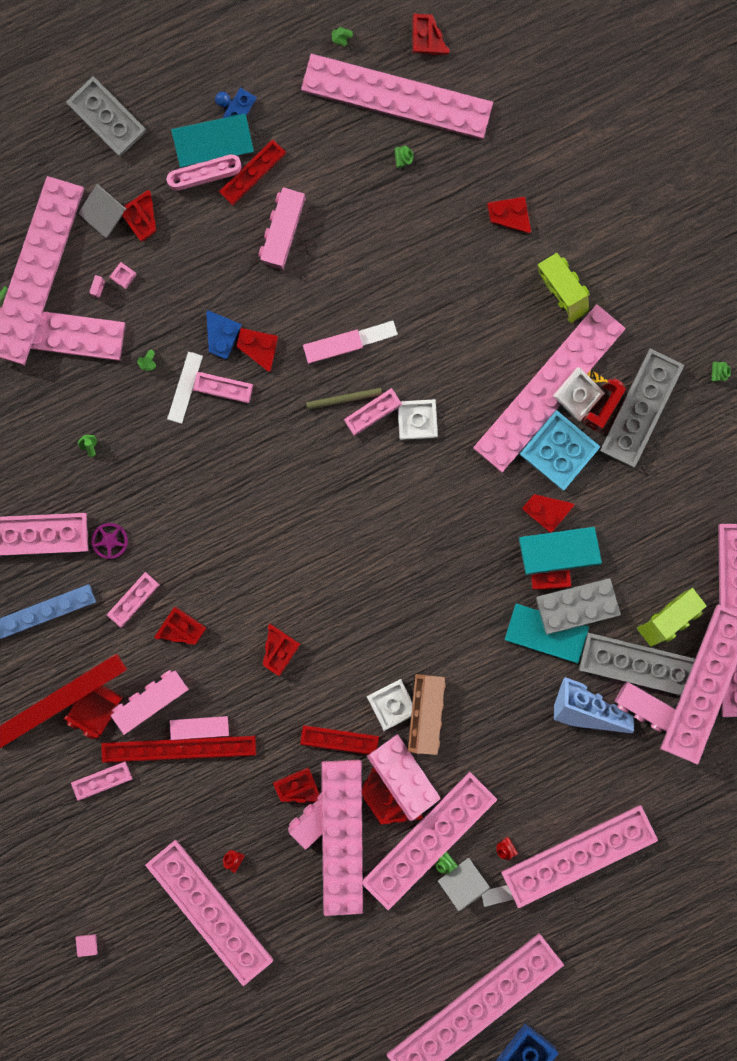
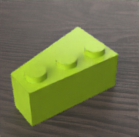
M555 253L538 264V271L550 292L554 293L560 301L558 303L560 308L564 307L567 311V319L571 324L590 312L588 299L590 294L588 289L584 285L581 286L578 282L577 274L569 270L566 259L564 257L561 258L558 253Z
M691 588L667 604L658 614H654L650 621L640 625L637 630L650 646L662 641L669 642L676 637V631H682L690 625L688 621L691 619L695 620L703 614L702 610L706 607V604L696 591Z

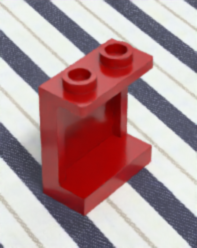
M615 378L613 380L608 379L603 385V388L610 391L611 395L599 416L589 412L581 422L596 432L603 429L626 390L623 387V383Z
M103 685L75 702L64 719L68 721L67 725L83 730V734L92 740L94 738L98 739L112 719L113 709L120 705L124 698Z

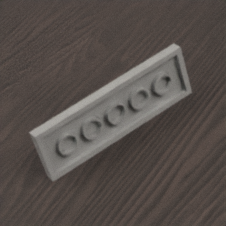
M651 348L648 350L599 452L635 468L684 367L683 364Z
M587 633L579 670L681 695L695 659Z

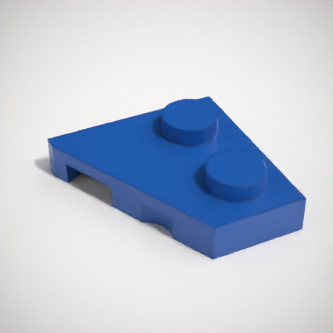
M207 310L209 353L227 360L242 325Z

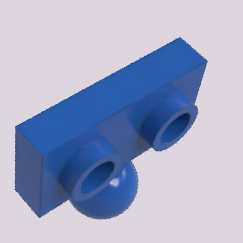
M241 87L233 101L230 100L226 92H219L215 96V102L218 106L228 107L223 118L244 113L247 116L257 97Z

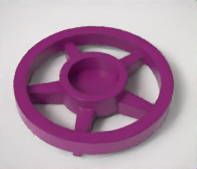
M106 523L99 526L92 536L94 551L106 559H114L121 556L128 545V537L125 530L114 523ZM114 526L117 529L113 533H106L102 528ZM119 530L124 535V544L118 542L116 537ZM101 531L103 534L102 541L95 544L96 535ZM103 545L106 547L108 556L100 553L97 546ZM117 545L123 546V549L118 554L111 556L112 548Z

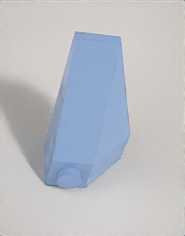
M566 677L563 679L554 704V720L576 727L625 733L634 732V719L632 715L620 710L615 704L610 705L603 701V697L598 693L594 695L589 692L584 684Z

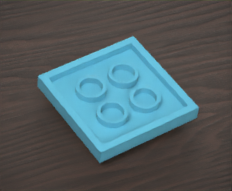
M556 410L519 455L564 491L598 451L600 446Z

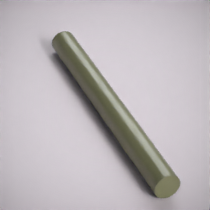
M381 388L310 401L306 402L307 409L380 396L382 391Z

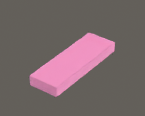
M357 329L304 344L303 348L307 362L311 364L363 349Z
M197 372L193 391L249 404L253 384Z
M391 388L345 418L344 421L353 435L356 436L402 406V403Z
M145 572L110 610L107 616L122 628L160 584Z
M228 716L170 720L171 740L229 736Z
M125 761L76 780L71 785L77 801L130 781L132 776Z

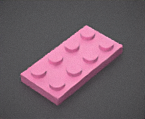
M398 734L367 756L410 821L441 799Z

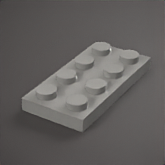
M94 76L66 101L67 105L119 157L147 132Z
M610 578L536 597L546 635L621 615Z

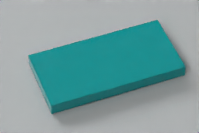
M246 113L171 129L180 167L210 161L227 155H241L254 152Z
M595 527L519 537L525 575L602 564Z
M515 603L504 640L578 663L589 626L583 625L546 635L539 610Z

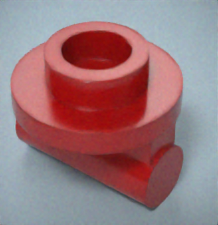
M509 837L504 838L496 846L498 856L504 860H510L518 854Z
M230 850L223 857L224 867L236 873L245 855Z

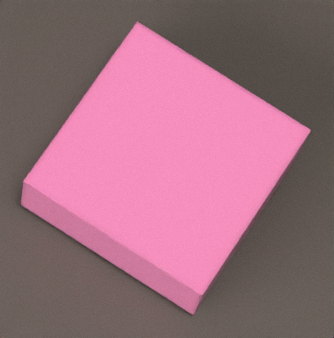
M120 262L111 274L110 279L126 289L137 274Z
M95 275L90 290L92 297L100 298L105 284L102 277Z
M96 934L76 936L77 957L98 954Z

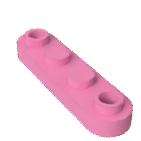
M227 155L174 170L168 174L167 182L172 190L179 191L236 175L240 172L242 165L236 155Z

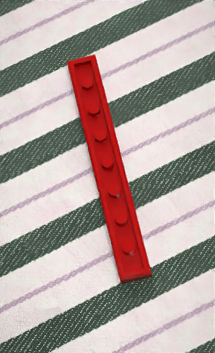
M118 653L0 725V748L127 671Z
M256 736L101 743L102 762L256 755Z

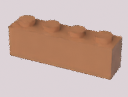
M415 675L408 745L409 752L438 755L440 747L439 735L442 727L441 714L444 707L443 694L446 687L445 677Z

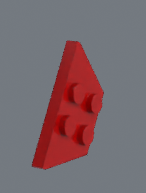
M373 767L362 786V797L380 824L408 821V817ZM420 814L415 819L420 820L423 816Z

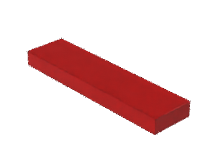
M272 139L219 193L234 206L286 155V152Z
M303 725L300 745L370 754L377 749L379 736Z

